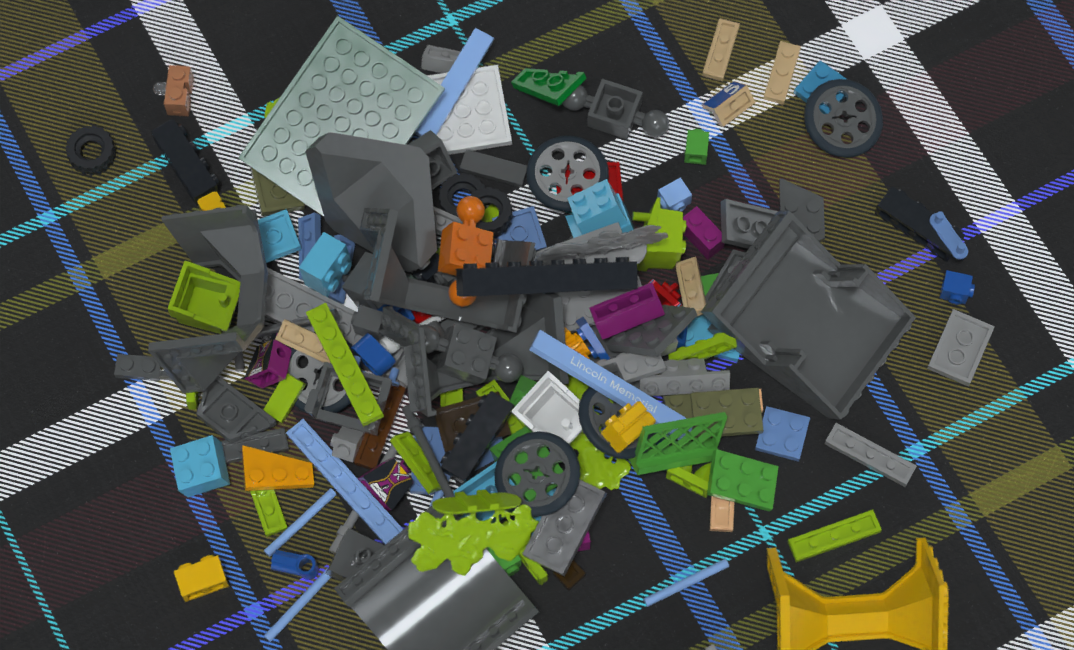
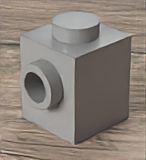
M342 426L338 434L334 433L331 439L330 446L333 447L332 456L353 463L365 432Z

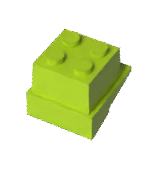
M658 197L649 213H632L633 221H644L643 226H660L662 228L655 233L668 234L666 239H662L657 243L646 244L647 253L644 259L637 264V271H647L648 268L673 269L676 263L680 262L681 255L686 250V241L683 240L686 220H683V212L661 209V198Z
M184 261L168 306L170 317L176 318L181 324L219 334L222 331L229 330L239 300L240 281L215 273L197 264Z

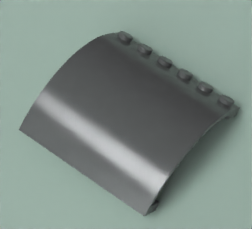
M432 505L424 511L440 519L445 515L434 510ZM453 514L456 520H461L457 514ZM446 520V521H443V523H442V527H443V528L446 527L447 520ZM409 525L334 588L343 602L356 612L387 650H495L539 612L486 548L483 550V557L477 563L471 565V569L465 576L452 570L449 559L441 563L437 569L424 572L417 570L416 565L411 562V559L416 550L421 547V544L408 537Z

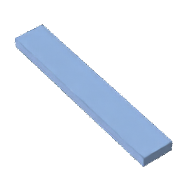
M477 28L474 29L441 84L445 88L444 92L419 126L415 135L420 137L430 130L436 135L438 134L494 41V37Z

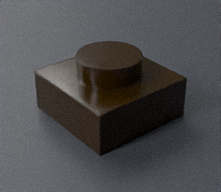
M573 560L565 576L553 572V575L569 591L586 576V573Z

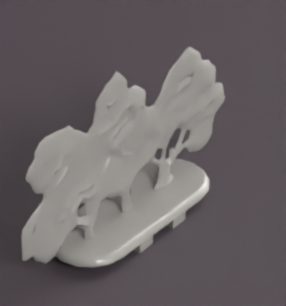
M655 225L635 228L624 233L604 231L589 240L575 243H557L550 249L540 253L541 256H537L535 261L543 260V262L551 264V260L563 259L565 264L573 263V259H586V263L594 262V258H608V262L616 261L615 257H629V261H637V264H639L647 253L646 244H653L666 239L668 234L655 233L662 228Z

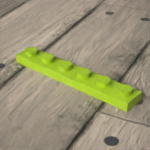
M327 303L307 311L306 315L362 426L364 427L383 418V413Z

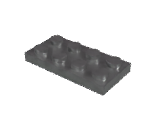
M579 479L578 487L569 502L558 511L541 517L522 555L565 576L607 493ZM557 487V489H556V491L554 492L553 495L557 494V492H558V487Z

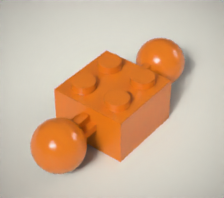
M475 196L464 197L457 205V216L463 224L453 221L442 230L438 264L439 272L456 276V268H463V264L477 263V267H485V263L491 262L494 232L476 228V223L484 216L485 207L483 202ZM456 280L449 287V298L452 303L459 307L471 305L477 297L457 296Z

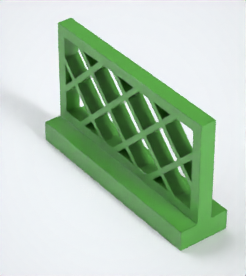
M725 412L643 426L635 450L636 456L629 459L636 474L641 475L711 462L713 451L718 449L728 416ZM713 422H717V423H716L714 426H712L711 428L708 427V426H710ZM698 425L690 432L688 431L691 427ZM673 429H677L671 435H668L670 431H672ZM703 430H706V432H704V433H703L702 435H700L698 438L695 437V436H697L700 432H702ZM656 433L650 439H647L648 434ZM682 434H686V435H685L684 437H682L680 440L675 441V440H676L678 437H680ZM663 437L665 438V439H664L662 442H660L658 445H655V443H656L657 441H659L661 438H663Z

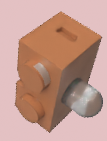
M169 65L167 83L158 82L153 86L155 94L165 95L164 106L167 115L189 116L191 104L189 94H192L194 82L190 66Z

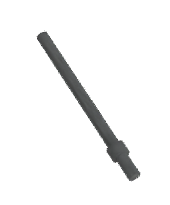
M410 405L404 406L402 411L408 421L407 426L410 432L414 433L445 497H455L422 431L423 426L419 418L415 417L413 412L410 413Z

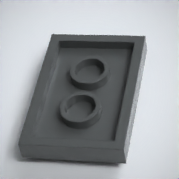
M724 199L721 201L722 243L749 249L778 211Z

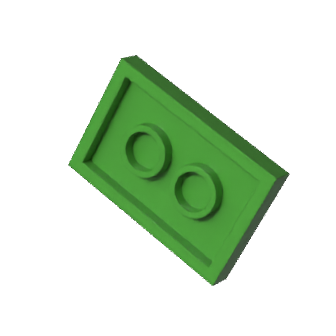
M716 449L712 454L707 495L771 511L773 510L778 466Z

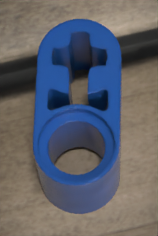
M369 333L365 334L351 347V350L361 357V362L374 375L382 376L396 363L393 356Z

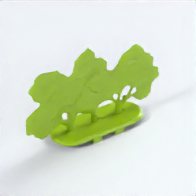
M568 374L569 384L564 385L580 400L589 386ZM583 430L570 443V446L579 452L580 480L598 489L606 486L608 489L613 490L618 489L620 479L629 474L631 467L627 460L616 458L617 461L612 463L611 461L614 457L610 456L609 459H605V453L598 450L588 440Z
M486 489L477 490V495L455 492V497L440 498L432 502L431 505L434 510L445 514L441 519L435 518L428 512H422L415 521L409 523L408 537L421 544L411 562L416 565L417 570L424 572L437 569L441 563L449 559L452 570L465 576L471 569V565L477 563L483 557V550L487 547H490L497 557L512 561L519 554L520 550L526 547L531 538V533L535 531L539 521L532 518L531 508L528 505H520L522 500L517 495L489 493ZM515 508V510L512 513H509L504 510ZM495 511L488 520L480 521L476 518V512ZM470 513L469 516L461 520H456L453 515ZM500 514H501V518H503V517H506V518H507V520H508V522H509L508 525H502V524L500 523V521H499V515H500ZM510 515H514L515 520L512 521ZM496 517V522L492 524V519ZM447 520L446 527L443 528L442 523Z

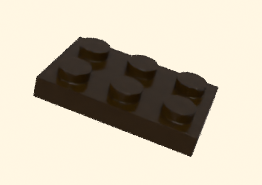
M483 396L435 409L437 414L435 418L445 453L452 451L455 446L453 444L454 439L459 432L463 434L467 428L465 425L467 419L472 413H477L480 408L478 403ZM506 422L495 440L511 435L508 422Z

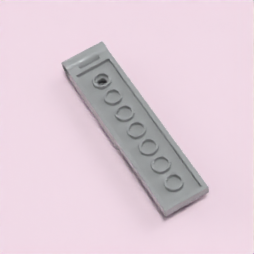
M267 268L265 317L277 323H282L284 319L290 321L307 316V311L327 303L330 310H337L338 318L334 319L343 337L352 346L363 337L354 332L351 324L354 310ZM311 324L302 326L303 328L315 332ZM400 348L391 354L396 361L392 367L399 369L396 382L407 388L404 349ZM361 362L362 368H364V369L370 371V370ZM391 368L382 377L389 378Z

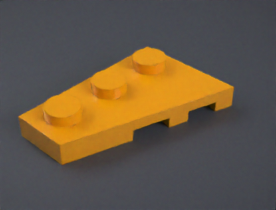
M242 445L245 491L314 487L312 463Z

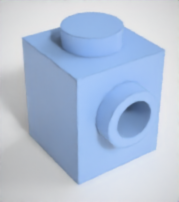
M680 177L658 189L657 197L661 198V209L682 212L687 205L691 204L692 194Z

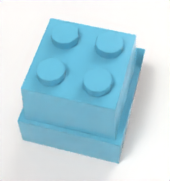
M607 179L567 198L573 214L565 217L573 238L619 222L622 233L635 229L619 193H615Z

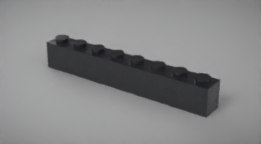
M615 257L616 261L608 262V258H594V262L586 263V259H573V263L565 264V260L561 259L551 260V264L543 265V260L529 261V265L522 266L521 261L507 262V266H499V262L485 263V267H477V263L463 264V268H456L457 296L471 297L638 289L637 261H629V257Z

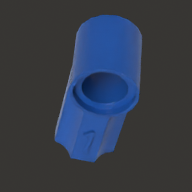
M276 550L271 560V570L301 576L306 580L314 579L319 573L317 562L309 554L299 555ZM312 563V568L309 571H302L304 564Z

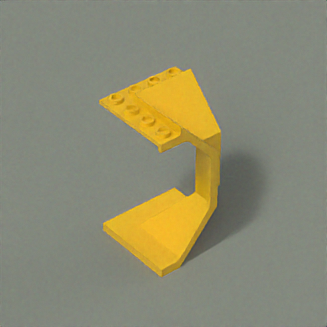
M916 538V563L914 567L885 592L823 597L784 572L777 548H767V569L777 603V650H816L829 642L882 638L893 639L921 650H947L948 587L947 582L943 580L942 570L938 568V560L934 558L933 548L928 545L926 538Z

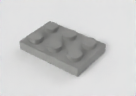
M953 309L927 369L969 387L995 326Z

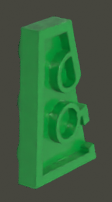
M525 68L511 83L513 88L559 106L587 78L584 72H577L576 75L568 74L567 71H559L557 74L549 73L548 70Z

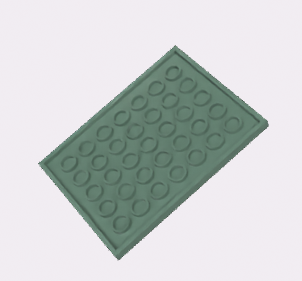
M337 16L238 159L324 217L305 151L320 136L328 132L407 145L445 88Z

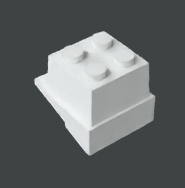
M549 371L511 411L532 432H549L561 437L569 444L582 431L578 415L580 400Z

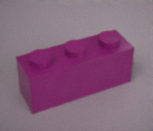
M652 282L589 307L602 340L665 315Z

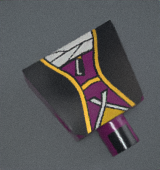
M272 333L270 341L256 348L244 379L260 388H265L286 379L292 351L283 343L275 340L278 333Z
M394 458L387 459L358 478L386 511L392 510L413 484V480L408 475L411 469L404 460L398 463Z

